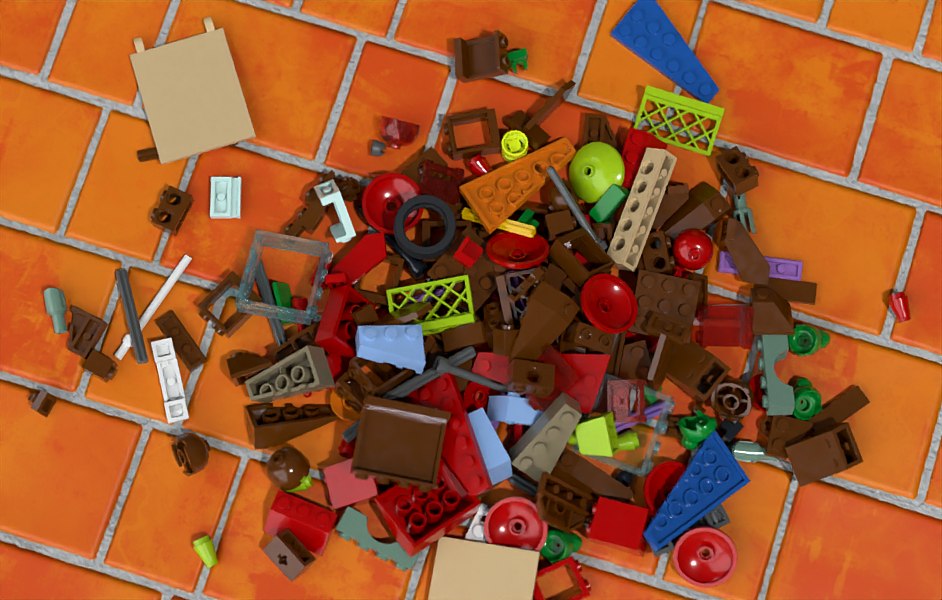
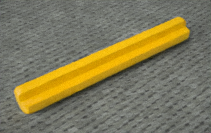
M465 207L461 212L462 219L482 224L471 208ZM506 219L497 227V229L533 238L536 234L535 226L511 219Z

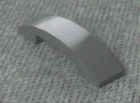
M719 504L659 550L654 551L649 542L648 545L654 557H658L674 550L676 542L686 531L699 526H710L719 529L730 523V520L722 504Z

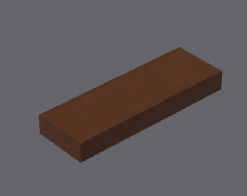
M769 277L768 285L754 284L753 288H772L787 302L814 305L817 283Z
M173 310L155 321L165 337L172 338L175 351L190 372H193L208 361Z
M857 385L807 422L813 423L811 429L815 433L833 423H842L869 404L870 401Z

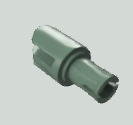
M733 193L732 196L735 204V211L732 213L733 219H737L736 221L741 220L742 225L749 234L747 223L749 218L752 234H756L753 211L747 207L746 193L740 195V199L739 196L737 197Z
M48 288L44 291L47 315L52 317L54 333H66L68 330L64 314H66L68 309L64 292L58 288Z
M738 441L734 442L729 449L734 458L741 462L756 463L759 459L776 462L778 458L766 456V447H760L758 442Z

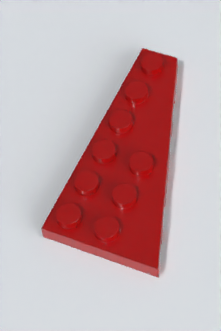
M478 352L471 372L507 385V373L510 364L508 362L509 356L493 354V352ZM542 353L535 362L555 365L554 389L548 397L543 398L554 402L562 392H565L579 402L581 412L591 415L612 355ZM527 377L530 382H534L532 378Z
M444 373L412 391L401 400L403 403L451 412L450 421L446 424L441 455L472 496H478L493 488L454 374Z

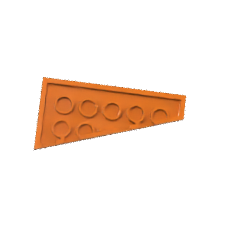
M564 137L459 186V192L490 235L551 179L547 173L549 166H553L558 173L573 159L576 150L569 140Z

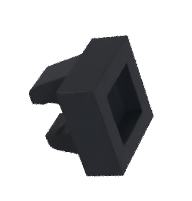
M724 419L718 426L725 434L722 440L727 445L744 427L739 421L733 425L727 419Z

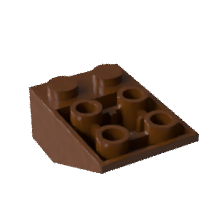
M690 340V343L685 345L674 342L666 376L701 404L706 401L731 369L715 355Z
M848 422L833 423L785 447L800 487L840 473L863 462Z

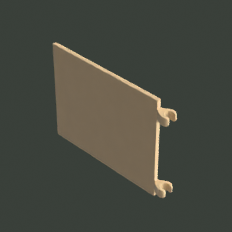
M211 17L204 18L206 33L145 50L141 37L134 39L137 53L131 54L130 59L161 165L256 137L223 28L215 30Z
M441 537L438 540L428 600H532L540 552Z

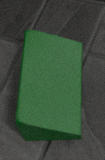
M613 184L589 212L590 216L597 222L607 221L629 196L631 190Z
M273 282L272 286L282 324L284 326L296 324L297 313H294V309H292L291 300L293 297L289 284Z

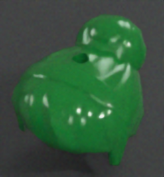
M807 324L796 325L794 327L795 334L787 335L789 349L799 357L815 354L819 349L825 348L831 339L826 331Z
M799 378L794 384L795 408L792 416L796 419L807 421L813 415H817L823 410L821 394L807 378Z
M697 410V416L684 417L678 421L680 432L683 435L681 443L688 450L696 449L700 441L709 438L717 428V420L712 416L710 417L702 413L700 410Z
M559 529L548 530L547 539L540 549V553L543 557H547L550 563L559 562L568 558L571 553L578 552L583 541L575 533L569 534Z

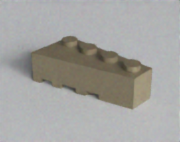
M308 345L245 381L250 400L265 403L335 386L324 349Z
M562 392L509 450L511 464L538 482L542 472L551 474L582 416L579 402L565 392Z

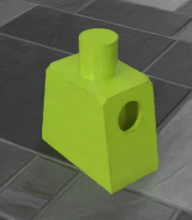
M613 412L603 413L578 422L568 443L570 445L578 444L580 453L584 455L610 457L618 453L620 447Z

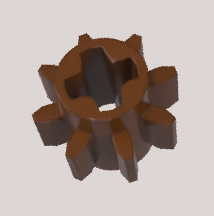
M347 176L339 179V183L336 185L340 190L343 201L348 200L352 202L358 199L357 195L361 191L358 180L353 177L348 178Z

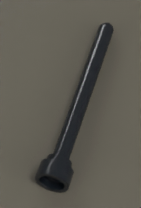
M362 205L357 206V212L366 220ZM385 234L386 242L410 265V272L416 278L424 275L428 266L422 260L419 261L406 254L392 235Z

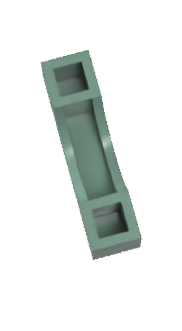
M760 335V338L756 339V349L760 351L761 355L758 358V368L762 370L763 376H760V387L764 389L765 394L762 395V406L766 408L767 415H792L795 408L793 387L783 383L774 371V365L787 356L789 349L787 335Z
M348 506L336 527L337 532H339L338 536L348 542L350 539L358 542L357 547L366 552L371 549L377 553L375 555L377 558L385 562L388 559L395 562L394 566L403 572H406L407 569L412 571L422 551L410 558L398 542L384 544L376 541L368 532L367 516Z

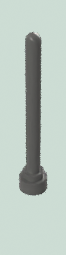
M549 166L547 173L581 228L583 227L603 250L608 248L604 240H601L600 237L597 238L555 168Z
M437 356L433 363L432 370L438 374L451 373L506 394L513 392L506 390L507 385L451 365L448 359L442 356ZM520 394V397L525 398L526 394Z

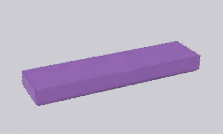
M721 251L718 273L739 275L729 253ZM764 257L770 265L769 277L801 281L803 261Z

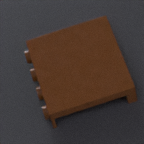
M367 395L363 400L350 474L356 475L355 478L360 480H368V477L377 479L376 482L389 485L390 481L398 483L397 486L410 489V486L419 487L418 491L431 493V490L438 488L436 481L446 424L450 421L451 412Z

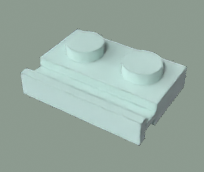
M211 177V219H241V177Z

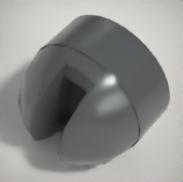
M373 140L370 156L380 157L384 155L385 152L381 149H386L385 144L381 141Z

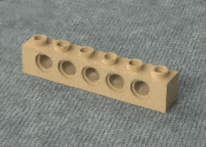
M646 149L607 252L615 262L613 267L616 269L632 272L636 270L677 161V157L665 149Z

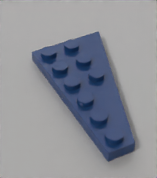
M638 0L611 32L610 36L696 100L709 104L719 92L715 82L656 0Z
M716 430L709 438L704 440L643 532L644 537L654 551L662 548L750 482V479Z

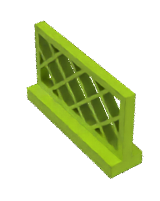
M647 85L634 128L638 129L639 123L648 119L652 129L647 132L651 133L654 131L656 134L654 136L664 143L710 157L725 109ZM646 100L655 102L658 110L648 115L644 108ZM668 107L674 108L678 114L670 120H667L662 111ZM660 112L665 122L655 127L650 117ZM687 113L694 114L697 122L687 126L682 116ZM680 118L684 128L674 133L669 123ZM707 119L716 121L715 128L706 132L701 123ZM667 124L672 135L666 138L660 137L657 129ZM699 124L704 134L694 139L689 128ZM687 131L691 141L686 144L679 143L676 135ZM706 136L709 142L708 150L699 149L695 141Z
M468 275L386 290L390 313L395 311L394 307L397 310L403 308L409 299L414 303L418 302L411 297L416 290L421 289L426 292V295L420 302H425L429 296L438 301L432 311H429V315L425 320L413 319L416 322H411L410 320L400 324L421 325L423 336L441 333L451 328L477 322ZM465 281L466 288L461 295L452 290L457 282ZM442 285L447 290L439 299L432 292L436 286ZM450 292L459 297L452 307L444 302V299ZM401 293L406 296L400 306L393 303V294ZM463 300L468 303L469 312L460 313L455 308ZM441 303L450 309L446 316L443 317L435 314Z

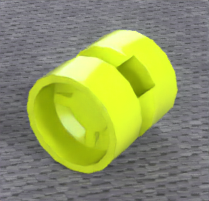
M512 130L503 136L501 154L504 160L511 163L527 155L528 139L521 131Z

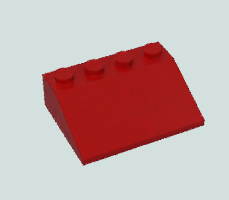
M442 455L436 481L438 488L431 490V493L418 491L419 487L410 486V489L398 487L396 484L375 498V502L397 542L410 558L474 516L481 504L476 496H472Z

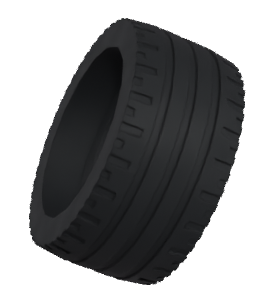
M431 195L412 197L396 213L394 219L396 242L406 254L413 258L421 260L436 258L446 252L455 238L456 219L449 205L440 198ZM421 208L432 209L444 219L445 234L441 241L434 246H417L406 236L404 229L405 220L414 210Z

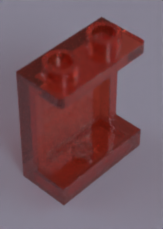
M700 304V310H697L696 314L697 322H699V330H696L695 334L696 343L704 349L707 346L752 349L754 308L749 304Z
M552 345L535 362L555 365L553 391L548 397L543 398L525 393L530 399L528 403L535 411L538 409L541 412L545 411L562 392L568 391L582 378L556 347ZM527 377L530 382H534L532 378Z

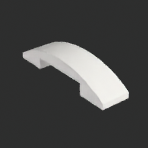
M172 338L151 342L168 423L189 419L188 407Z

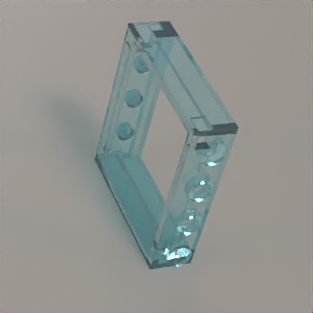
M256 229L235 301L237 311L311 325L312 318H316L318 312L317 300L322 298L323 288L321 285L322 281L325 282V275L328 274L326 266L327 263L330 264L332 261L333 252H330L329 243ZM264 246L321 257L306 311L249 301Z
M605 373L591 415L585 413L583 420L597 416L608 381L664 400V404L641 468L607 456H584L641 477H646L654 467V462H652L654 454H658L661 442H659L661 433L665 434L668 422H666L668 413L672 414L674 410V397ZM574 444L572 451L581 454L578 444Z

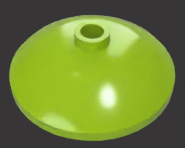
M592 142L580 148L574 155L569 169L570 184L575 194L583 201L597 204L613 184L622 186L625 174L624 163L619 152L613 146L602 142Z

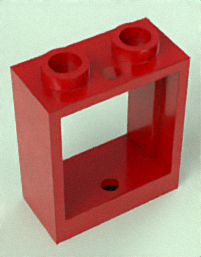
M572 556L537 571L536 579L569 565L582 593L567 600H584L590 596L589 591H592L587 579L583 580L580 572L583 570L578 559L574 560ZM535 580L533 599L545 600Z

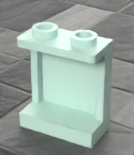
M332 179L314 186L323 206L332 202L334 204L340 222L329 228L337 243L350 241L352 237L356 236L336 183Z

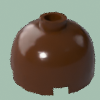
M563 177V183L584 214L587 211L583 202L579 204L580 200L571 184ZM554 184L549 191L551 204L548 207L550 211L556 213L570 210Z
M728 378L720 382L711 396L713 409L720 413L719 416L728 421H739L746 417L752 410L755 400L751 387L745 381L738 378Z
M184 433L172 438L171 441H175V444L171 445L173 455L178 466L181 467L183 465L186 469L183 472L189 477L205 468L209 459L208 452L210 451L209 443L206 440H203L194 433Z
M284 447L275 451L267 462L269 479L276 487L283 491L292 490L301 485L300 480L304 476L307 478L310 471L309 460L301 451L292 447Z

